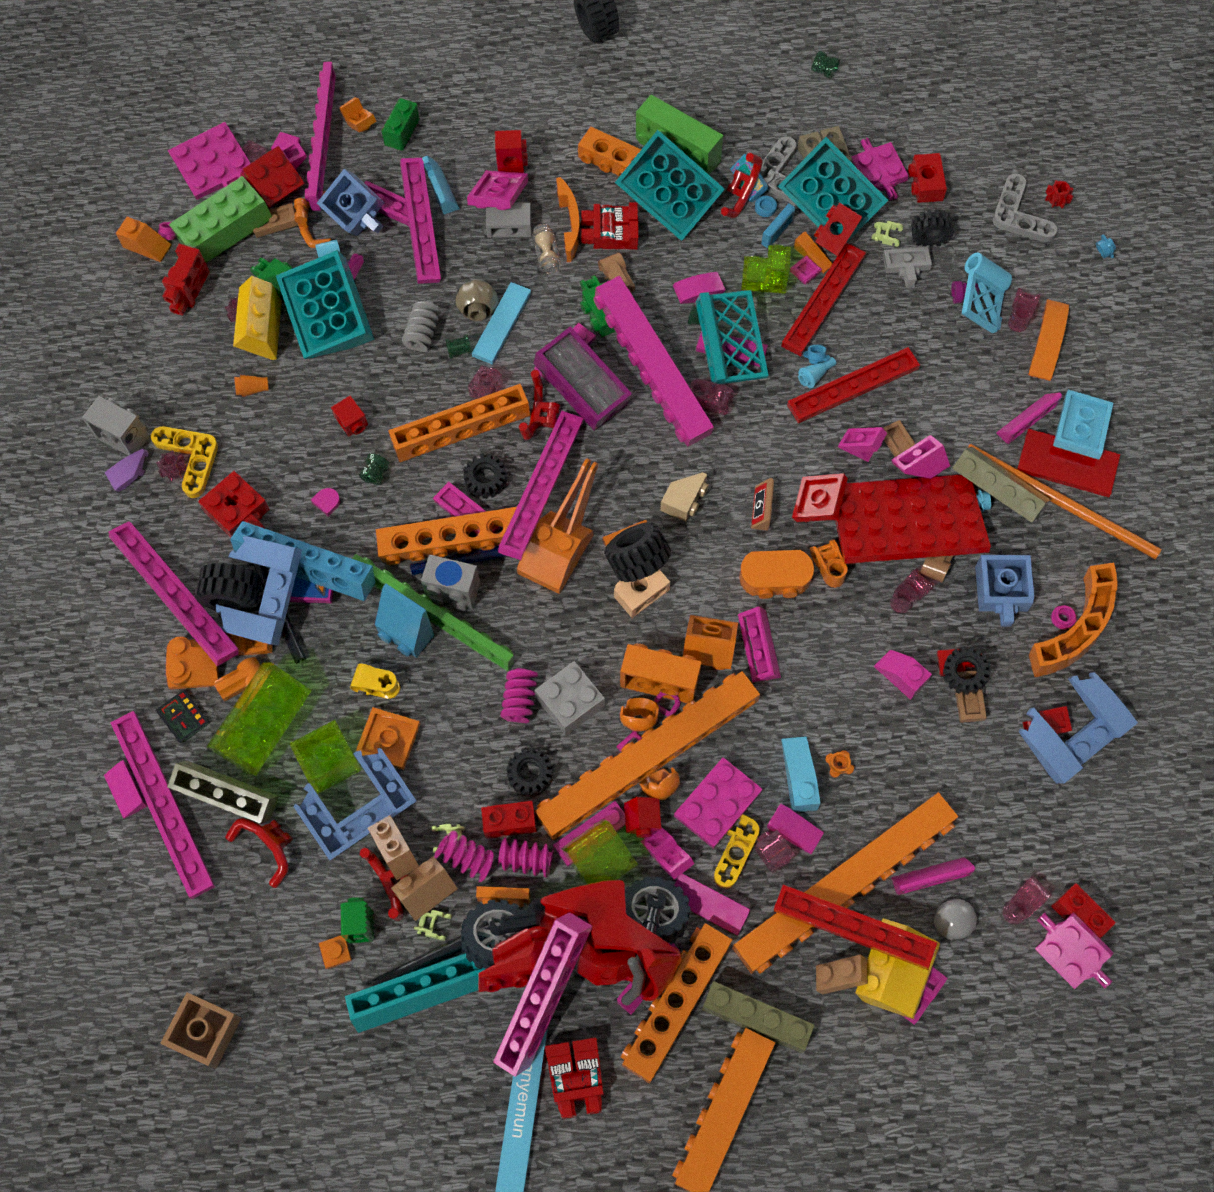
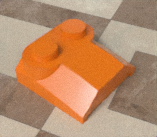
M175 637L167 645L166 677L169 689L215 686L213 682L219 679L218 666L195 639L188 640L185 637Z

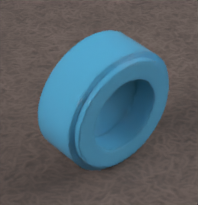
M761 196L756 200L755 211L758 215L770 217L776 212L777 202L774 198Z

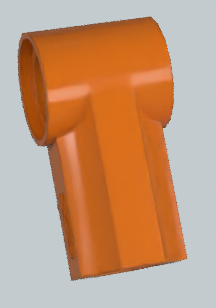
M250 657L240 662L236 670L213 683L225 702L247 689H255L254 686L261 682L263 684L266 683L268 678L257 658Z

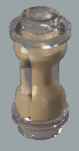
M548 224L537 225L533 229L532 238L540 270L547 274L556 273L562 264L554 231Z

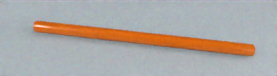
M972 444L968 446V448L972 446L1051 499L1050 502L1153 559H1156L1161 552V548Z

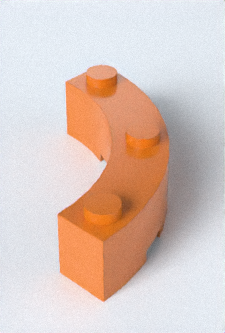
M1114 563L1093 565L1088 568L1083 578L1086 595L1083 613L1075 625L1064 634L1033 645L1029 658L1034 677L1048 675L1070 666L1086 654L1095 644L1108 623L1115 605L1117 574Z

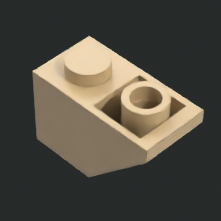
M702 472L671 482L661 501V511L685 522L689 516L694 517L699 506L696 502L699 496H705L709 484L706 483L707 474Z

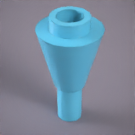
M830 357L829 361L800 368L798 372L800 383L808 388H813L826 371L836 365V360Z

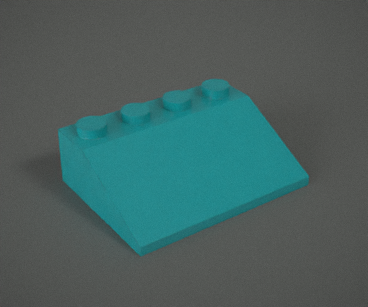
M659 130L655 132L614 182L681 241L725 190Z
M827 137L778 185L818 228L820 224L826 225L829 220L826 217L832 205L837 207L839 203L862 216L847 242L888 201ZM834 222L830 225V232L832 234L839 235L842 233L843 226L841 223Z
M338 250L276 276L304 359L351 349L374 340L347 258Z

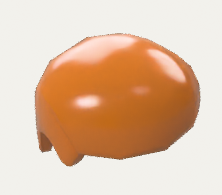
M647 698L628 699L625 708L624 706L621 707L620 721L632 731H647L657 723L659 706L655 701ZM641 715L643 718H635V716Z
M673 767L671 768L672 773L663 768L640 782L639 785L648 798L665 800L676 792L680 785V778Z

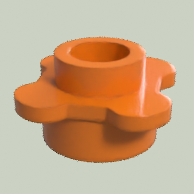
M842 750L835 754L830 753L825 758V761L830 766L829 774L834 778L845 773L850 775L854 771L848 751ZM841 762L842 766H838L837 763Z

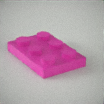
M486 170L467 196L468 205L477 208L496 207L498 210L511 209L528 183V174Z
M723 757L674 813V817L714 849L761 794L763 789Z

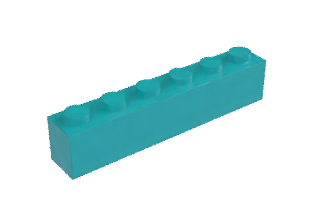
M465 953L345 996L350 1021L356 1031L360 1033L478 990V974L485 970V968L478 969L475 967L473 961L469 962Z

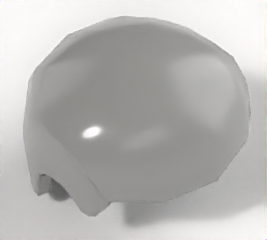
M951 899L939 905L934 912L933 923L938 933L950 940L963 939L970 936L975 930L977 915L969 902L961 899Z

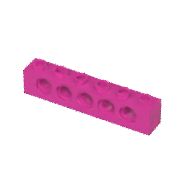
M570 912L555 920L493 1063L515 1077L531 1066L592 929L590 924Z

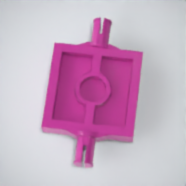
M869 138L862 139L860 143L865 151L851 156L852 164L879 191H885L890 201L893 198L894 200L897 199L898 195L894 187L897 184L908 181V174L892 143L889 142L873 147Z
M1043 913L1037 919L1048 933L1035 950L1074 989L1084 980L1092 977L1104 989L1113 982L1101 968L1114 952L1075 913L1071 914L1065 921L1057 924L1046 913Z

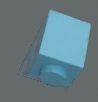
M807 737L781 739L791 809L795 813L818 810L820 806L819 790Z

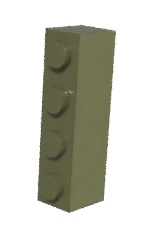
M972 446L964 450L952 468L1030 522H1034L1051 500Z
M190 761L175 763L167 786L170 789L260 824L271 819L279 798L278 795Z
M714 981L702 1008L703 1011L744 1029L747 1028L801 1054L805 1051L814 1028L812 1023Z

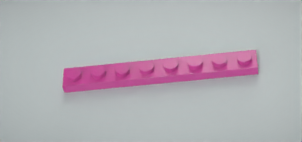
M323 62V70L319 72L321 87L317 88L319 103L315 105L317 120L313 121L315 137L311 138L313 153L309 155L311 170L307 171L309 187L305 189V199L310 203L312 211H321V207L317 202L323 195L336 79L332 62Z
M561 411L499 545L498 553L522 560L582 426V417Z
M130 521L108 531L109 538L217 666L238 655V648L201 604L197 602L195 597Z
M132 711L110 722L189 898L194 899L215 888L171 789L167 787L168 782L137 714Z

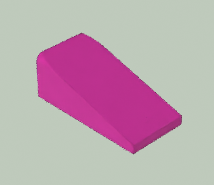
M780 803L767 825L769 830L809 854L813 853L824 832L782 803Z

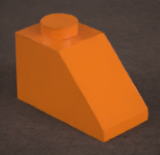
M130 217L125 218L116 232L123 248L159 262L163 260L172 246L171 243L147 224Z

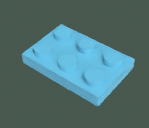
M1067 390L1053 446L1099 460L1104 448L1113 402Z

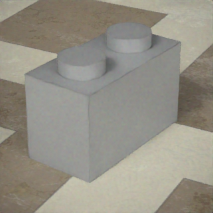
M517 202L513 204L511 209L507 210L486 207L487 238L531 237L530 203Z

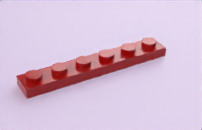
M848 243L844 245L783 339L781 347L800 357L802 356L865 258L866 252Z
M909 347L793 398L788 401L787 406L799 424L919 369L920 364Z
M786 885L782 886L774 907V912L926 970H929L937 947V942Z

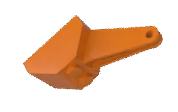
M588 458L583 462L578 476L558 512L550 511L539 520L522 560L519 561L517 567V574L558 594L561 593L593 537V530L582 526V521L599 464L593 462L590 467L591 460ZM583 483L572 518L569 520L566 516Z

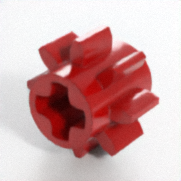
M1055 180L1053 186L1048 185L1045 193L1047 196L1045 201H1049L1052 204V208L1060 206L1063 209L1065 203H1071L1073 198L1071 194L1074 189L1070 188L1066 181Z

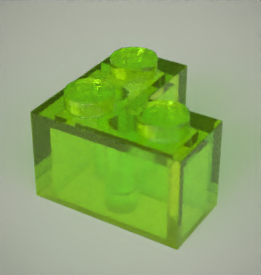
M768 245L767 258L744 256L741 290L786 294L791 247Z

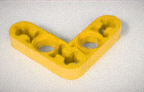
M170 427L155 428L151 433V440L157 448L191 454L182 481V489L190 498L200 497L205 491L218 450L215 438L209 434ZM165 434L168 439L164 438L160 442L158 437H162ZM183 438L191 439L189 445L185 447L179 446V442ZM207 442H210L211 446H207L205 451L206 456H204V448L202 447V445H206ZM199 462L206 463V467L202 471L194 470L195 465ZM194 475L197 477L196 484L198 488H193V491H191L188 486H193L195 481Z
M745 815L739 818L740 822L738 825L745 828L748 824L751 825L754 835L749 834L746 837L743 835L744 831L738 827L736 832L731 829L728 831L727 835L731 836L714 873V881L720 888L727 889L734 886L758 837L759 825L756 821ZM733 847L741 848L744 852V857L740 860H733L729 855L730 849ZM724 860L731 865L739 866L738 870L732 867L730 877L733 879L732 881L727 879L725 883L721 881V876L718 874L719 872L724 873L728 867V864L723 863Z

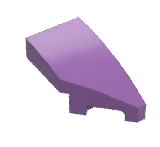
M141 449L127 456L105 472L115 491L120 492L136 480L138 475H144L145 471L142 468L144 458L148 457L149 454L147 450Z

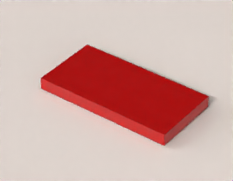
M1032 429L1027 430L1017 470L1027 475L1110 497L1120 454L1103 450L1098 460L1053 446L1055 439L1053 435Z

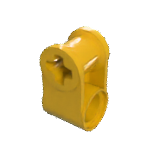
M358 664L350 689L354 692H358V690L366 692V695L391 699L399 694L400 684L391 671L375 668L367 664Z

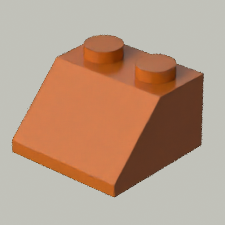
M690 615L683 656L695 657L697 661H701V665L712 666L717 670L731 669L738 623Z

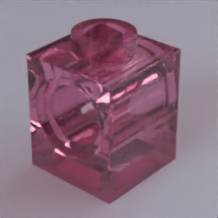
M481 365L468 385L470 397L478 399L498 392L503 386L502 374L493 367L488 368Z
M778 830L771 834L767 831L756 839L758 843L754 850L772 874L794 860L795 853Z

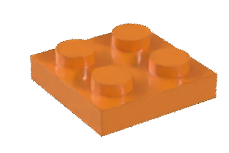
M372 707L356 751H361L362 756L378 754L377 748H381L393 767L404 770L420 727V721Z

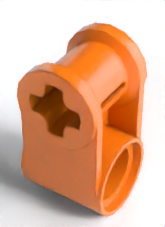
M832 539L823 546L811 547V556L816 567L819 568L825 583L834 588L843 585L848 568L844 564L836 541ZM837 571L840 573V576H834L830 572Z

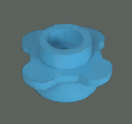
M1101 235L1102 240L1096 243L1097 250L1103 258L1108 256L1111 259L1114 258L1113 252L1116 250L1114 242L1111 238L1107 239L1105 235Z
M811 345L808 347V351L803 353V356L808 358L811 364L830 360V356L826 355V348L822 345Z

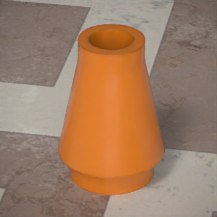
M241 374L240 377H234L236 395L245 397L269 391L267 377Z

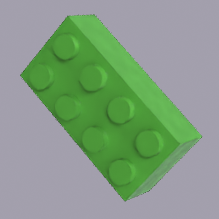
M650 95L636 111V139L641 145L645 146L655 132L659 130L708 175L721 162L723 135L653 95Z
M241 176L169 225L181 244L199 249L205 260L204 262L207 263L252 233L255 228H259L267 223L272 215L265 201L246 179Z

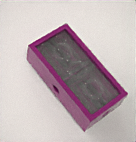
M571 326L535 354L533 364L593 431L629 403L632 393Z

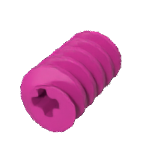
M517 668L512 669L506 674L508 681L505 683L506 691L503 693V697L506 700L502 702L504 709L500 713L504 720L519 723L530 722L525 716L532 715L533 711L527 709L526 706H533L534 701L527 698L535 696V692L530 690L529 687H536L537 683L530 680V678L538 677L537 672Z
M454 830L443 838L434 856L437 859L441 854H444L443 863L453 859L452 868H456L461 863V873L470 868V877L473 878L479 873L478 881L482 882L491 869L494 854L491 850L485 852V848L482 845L476 847V843L473 840L467 842V838L464 835L458 837V833Z
M504 837L499 851L498 867L502 863L503 871H507L510 865H512L513 872L517 873L522 866L523 873L526 875L532 868L534 876H538L542 869L544 877L548 878L551 871L554 848L552 852H549L548 845L544 844L540 851L537 842H534L532 848L528 849V843L525 840L522 846L518 847L517 839H514L511 846H509L507 838Z

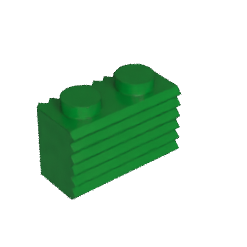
M402 98L398 99L381 130L385 146L401 151L404 150L409 137H411L415 130L416 124L420 121L418 107L415 102Z
M349 898L346 903H341V936L349 944L373 942L375 940L373 937L375 934L373 932L375 929L373 927L374 911L364 901V898Z

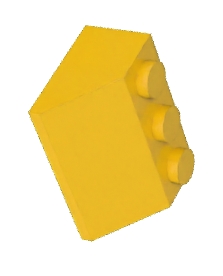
M251 276L239 287L233 346L270 360H276L282 300L272 283Z
M883 918L882 922L937 942L929 970L871 949L867 959V984L857 986L855 993L865 1003L914 1019L940 943L909 926Z

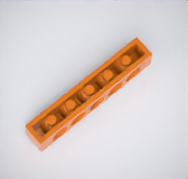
M521 384L390 429L388 432L398 460L403 462L529 417V402Z
M517 507L376 529L378 557L387 565H396L401 560L421 561L429 555L445 557L448 553L454 552L466 554L473 549H494L495 546L500 545ZM495 527H503L500 533H492ZM473 530L480 531L476 537H469L470 532ZM449 534H456L452 541H445ZM425 538H432L428 545H422ZM408 541L407 547L403 549L398 548L400 543Z
M706 923L702 929L697 927L689 940L693 944L688 952L682 951V962L662 997H657L648 1009L652 1012L647 1022L642 1019L634 1033L638 1038L633 1045L628 1043L620 1057L624 1059L622 1063L624 1068L649 1084L732 943L731 938ZM698 949H705L709 952L710 958L707 961H699L695 956V952ZM690 971L695 974L697 980L694 984H685L681 978L682 974ZM676 994L682 998L683 1004L681 1007L673 1008L668 1004V998L671 995ZM665 1018L669 1022L668 1030L664 1032L657 1031L654 1027L655 1020ZM649 1041L655 1045L656 1051L654 1054L645 1056L641 1053L640 1046L643 1042Z

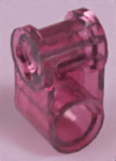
M1018 288L1008 319V326L1011 330L1023 332L1027 329L1038 304L1040 294L1033 295L1023 292L1021 288Z
M695 379L691 382L690 389L703 409L722 415L728 413V403L734 395L732 388L704 379ZM695 392H701L703 395H697Z
M916 568L895 589L890 599L891 608L897 613H906L919 600H922L930 593L935 584L927 581L920 574V570ZM898 597H904L907 602L900 601Z
M1031 876L1005 904L1002 911L1003 917L1010 924H1020L1037 911L1053 894L1034 876ZM1017 906L1021 909L1018 915L1014 912Z

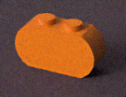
M801 550L750 552L743 559L739 579L743 589L752 596L758 595L761 599H768L773 597V595L793 598L808 589L814 573V566L811 558Z

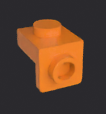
M354 97L340 107L346 123L359 133L368 130L373 123L377 122L371 112L363 109L357 97Z

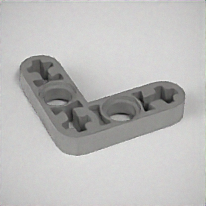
M782 137L763 160L760 174L763 177L767 170H769L768 178H764L769 187L766 191L797 206L783 191L777 188L787 177L781 174V171L796 150V142L793 138ZM786 145H789L790 148L787 147L784 153L782 154L781 152L783 146L785 147ZM773 159H776L780 161L781 164L778 166H773L769 162Z
M1020 174L1009 175L993 217L994 225L999 229L1042 242L1052 241L1057 233V227L1053 222L1017 211L1026 180ZM1018 182L1015 192L1011 191L1013 183ZM1004 199H1012L1015 204L1007 205L1004 203ZM1003 212H1008L1006 220L1002 221L1001 217ZM1026 222L1030 225V228L1023 229L1019 226V223ZM1035 225H1038L1037 230L1033 231ZM1044 229H1049V233L1045 234Z

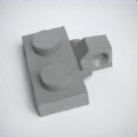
M928 247L890 249L883 252L886 273H898L899 277L904 276L906 288H915L916 275H919L920 271L931 269L932 263Z

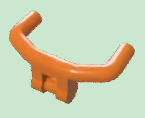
M305 198L295 199L294 208L296 212L294 219L298 223L306 244L311 248H316V244L332 241L331 238L313 239L308 226L310 203Z

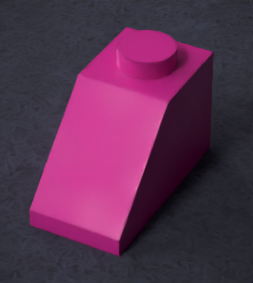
M931 435L892 459V463L903 473L925 478H932L950 466L944 445Z
M889 650L874 665L883 676L910 700L928 683L932 676L914 658L893 650Z

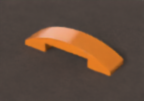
M558 177L556 182L559 208L568 207L572 232H564V244L567 262H572L580 239L579 211L571 189L561 177Z
M1049 299L1046 300L1039 336L1028 373L1029 376L1051 381L1066 327L1069 311L1068 304Z

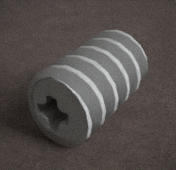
M420 301L414 303L409 316L410 319L404 331L405 334L402 337V343L408 349L420 352L428 351L426 346L431 344L430 338L434 335L433 330L436 329L435 323L439 320L438 315L441 314V309L430 302Z

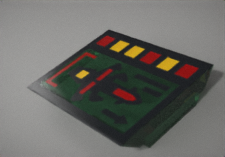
M185 689L155 710L179 743L187 741L209 723Z

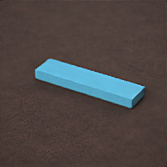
M512 282L509 284L475 346L472 357L493 365L531 295L530 289Z

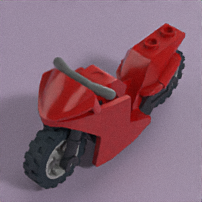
M644 877L641 881L635 880L632 882V886H627L626 889L622 880H611L574 887L555 894L547 892V896L542 899H534L526 911H521L519 909L520 906L515 903L512 905L508 904L506 900H501V902L489 900L484 905L483 903L476 905V909L474 911L471 909L467 913V919L463 920L461 930L463 953L466 952V958L469 962L473 961L475 963V967L478 969L485 968V970L478 974L479 992H496L502 988L525 987L555 920L570 912L592 926L576 962V972L597 986L617 984L620 981L626 980L632 982V988L621 999L622 1003L626 1006L630 1005L639 995L645 1001H655L668 987L682 962L678 949L671 946V944L675 943L678 937L681 938L685 928H687L690 915L689 899L687 895L684 896L683 889L674 886L675 883L670 880L664 881L661 877H656V879ZM645 901L647 906L639 905V903ZM636 911L642 912V913H646V914H644L643 916L639 917V916L637 915ZM673 912V918L671 919L664 915ZM486 925H489V930L482 928ZM477 935L485 936L488 938L480 942Z

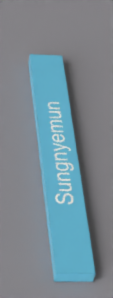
M548 1028L531 1066L518 1076H513L495 1192H524Z

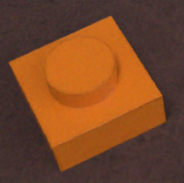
M342 936L319 943L325 969L352 961L347 940Z

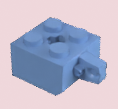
M343 169L317 202L332 219L352 235H359L367 227L379 233L384 227L375 217L385 202L354 173Z
M981 555L975 566L979 611H995V613H999L1001 627H1011L1014 623V613L1028 612L1034 601L1031 556Z

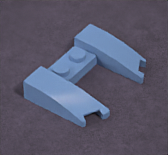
M244 536L245 542L237 552L232 550L229 557L270 567L261 606L257 615L216 604V611L221 613L223 627L220 628L226 633L271 645H279L302 550Z
M1095 672L1089 673L1091 679L1079 680L1077 675L1068 678L1095 717L1064 743L1035 708H1030L1026 714L1033 718L1028 731L1024 729L1019 730L1020 735L1056 783H1066L1083 769L1082 764L1111 740L1120 738L1138 723L1116 694Z
M377 748L378 754L362 756L361 751L353 753L380 795L339 823H336L310 783L304 788L308 793L300 806L294 805L295 810L329 860L370 833L368 827L389 815L393 818L416 802V799L381 748Z

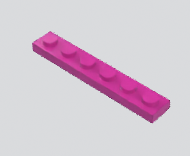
M401 158L400 167L418 284L439 283L441 277L422 158Z

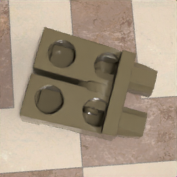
M839 126L821 130L820 135L817 131L799 136L797 149L803 158L825 137L834 134L832 138L828 139L851 163L853 161ZM808 140H813V143L806 144Z

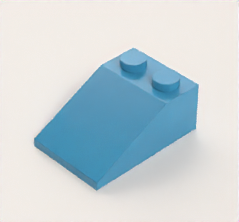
M385 584L382 588L375 621L376 629L379 632L377 635L388 644L392 641L398 645L397 649L405 656L409 657L411 654L417 658L434 636L427 612L424 608L388 584Z

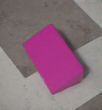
M124 760L117 763L104 775L124 819L147 807L133 774Z

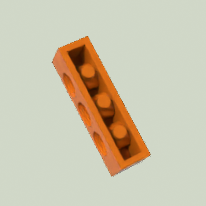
M591 126L578 144V157L584 163H592L603 172H611L618 175V177L641 151V149Z

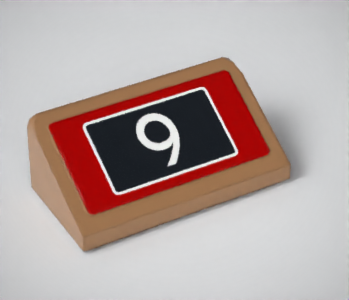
M772 478L755 486L752 529H769L774 480Z

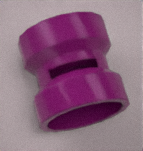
M961 281L952 282L951 294L953 304H960L964 301L967 283H962ZM975 283L976 291L979 294V286Z

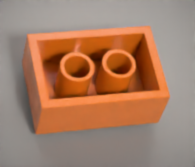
M628 644L620 671V687L654 696L662 692L667 694L663 698L674 700L672 696L678 695L680 702L689 703L694 700L701 661H697L695 657L689 655L676 656L664 649L658 651L651 650L643 644Z

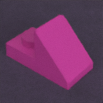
M882 427L848 429L838 448L869 462L873 453L877 452L881 447L887 432Z

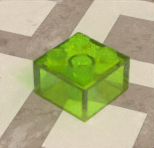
M336 720L289 743L304 775L317 794L362 771Z
M605 819L600 820L561 848L585 885L601 881L618 880L638 865L611 823Z

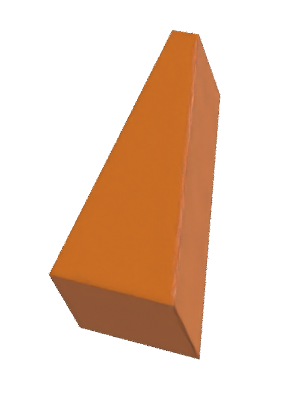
M806 231L795 239L794 249L802 256H808L822 269L821 272L823 274L830 269L831 261Z

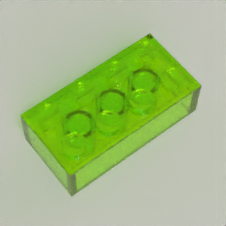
M272 662L262 663L206 747L245 773L256 776L312 690Z

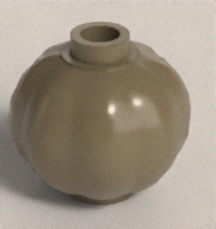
M476 279L460 287L455 302L458 310L464 317L472 321H482L486 318V305L488 306L487 317L493 314L498 305V295L489 283Z

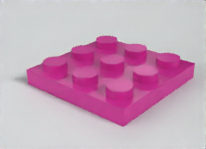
M226 122L168 150L196 200L223 188L222 180L238 171L241 172L244 167L251 164Z

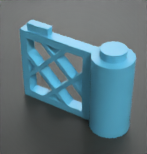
M974 253L965 263V271L969 276L962 314L987 331L995 333L1001 327L1002 318L1000 313L1004 291L1008 290L1011 286L1012 275L982 254ZM975 283H977L979 286V289L981 291L980 294H978L976 291ZM989 292L995 295L994 304L992 303ZM981 296L983 297L984 302L986 304V309H983V306L981 304ZM972 301L975 305L977 313L971 311ZM987 311L989 312V315L991 317V323L988 322L987 316L985 314V312Z

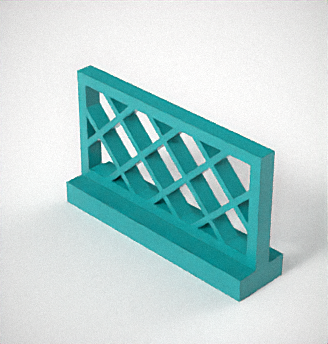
M751 290L709 295V292L700 293L696 300V307L712 388L721 387L726 383L768 378L769 375ZM746 297L748 306L745 311L734 304L737 298ZM713 301H722L727 305V308L723 313H720L714 308ZM729 308H732L741 315L736 323L725 316ZM743 317L752 324L749 332L738 325ZM721 320L732 327L727 335L718 329V323ZM734 329L745 336L740 344L729 337ZM747 338L756 344V350L753 354L742 347ZM725 341L736 348L731 357L723 352L722 345ZM738 351H741L750 358L745 366L733 359ZM751 360L760 365V373H753L746 368ZM729 363L741 370L737 376L728 377L726 367Z

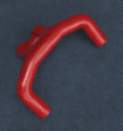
M753 153L746 155V160L753 163L750 176L735 170L733 181L726 190L739 196V199L733 209L728 207L721 209L723 216L736 218L741 213L759 177L763 164L760 156ZM744 181V184H743L742 188L740 189L739 186H740L741 182Z
M538 370L531 371V378L534 384V404L529 425L524 422L519 425V430L524 440H530L538 426L554 428L557 422L556 416L560 411L559 404L543 402V382ZM542 412H547V417H542Z
M246 818L237 819L225 835V838L233 842L242 828L255 833L273 852L278 869L270 879L269 885L277 888L286 876L289 868L282 848L288 845L293 838L289 833H285L281 829V825L276 820L262 826Z
M362 848L360 856L368 861L378 875L390 900L391 909L388 911V916L395 921L402 920L404 913L401 902L391 889L394 886L392 879L395 877L391 870L387 871L374 852L368 848Z

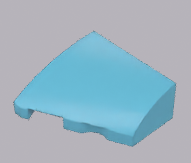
M422 157L425 171L432 183L436 199L443 214L460 209L441 167L431 157Z

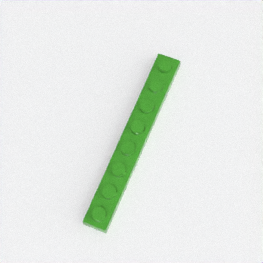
M357 554L353 556L352 559L373 567L375 587L382 590L383 586L388 584L424 608L431 623L506 671L511 669L514 664V655L508 647L504 645L499 646L484 632H477L470 623L463 619H457L447 608L438 607L428 596L416 593L408 583L399 582L389 571L385 569L380 570L367 557L362 558Z

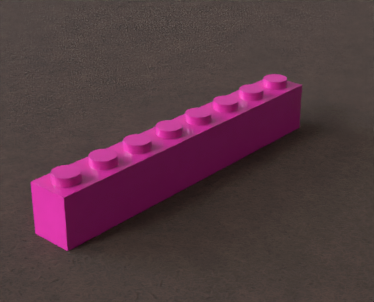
M620 275L596 287L595 305L599 310H603L608 326L611 329L614 328L618 334L617 340L622 347H626L629 352V360L633 366L637 365L643 383L650 386L654 401L657 404L660 403L664 409L665 419L668 423L672 422L678 440L681 443L684 442L688 447L711 435L714 426Z

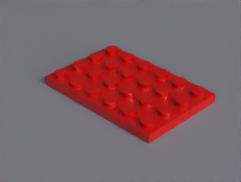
M962 475L846 484L838 520H835L844 564L990 552L991 545L973 483Z

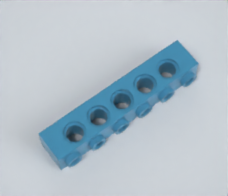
M244 521L241 522L231 537V543L236 552L245 542L244 536L301 549L302 554L296 574L297 578L362 601L366 600L375 584L373 567L371 565Z

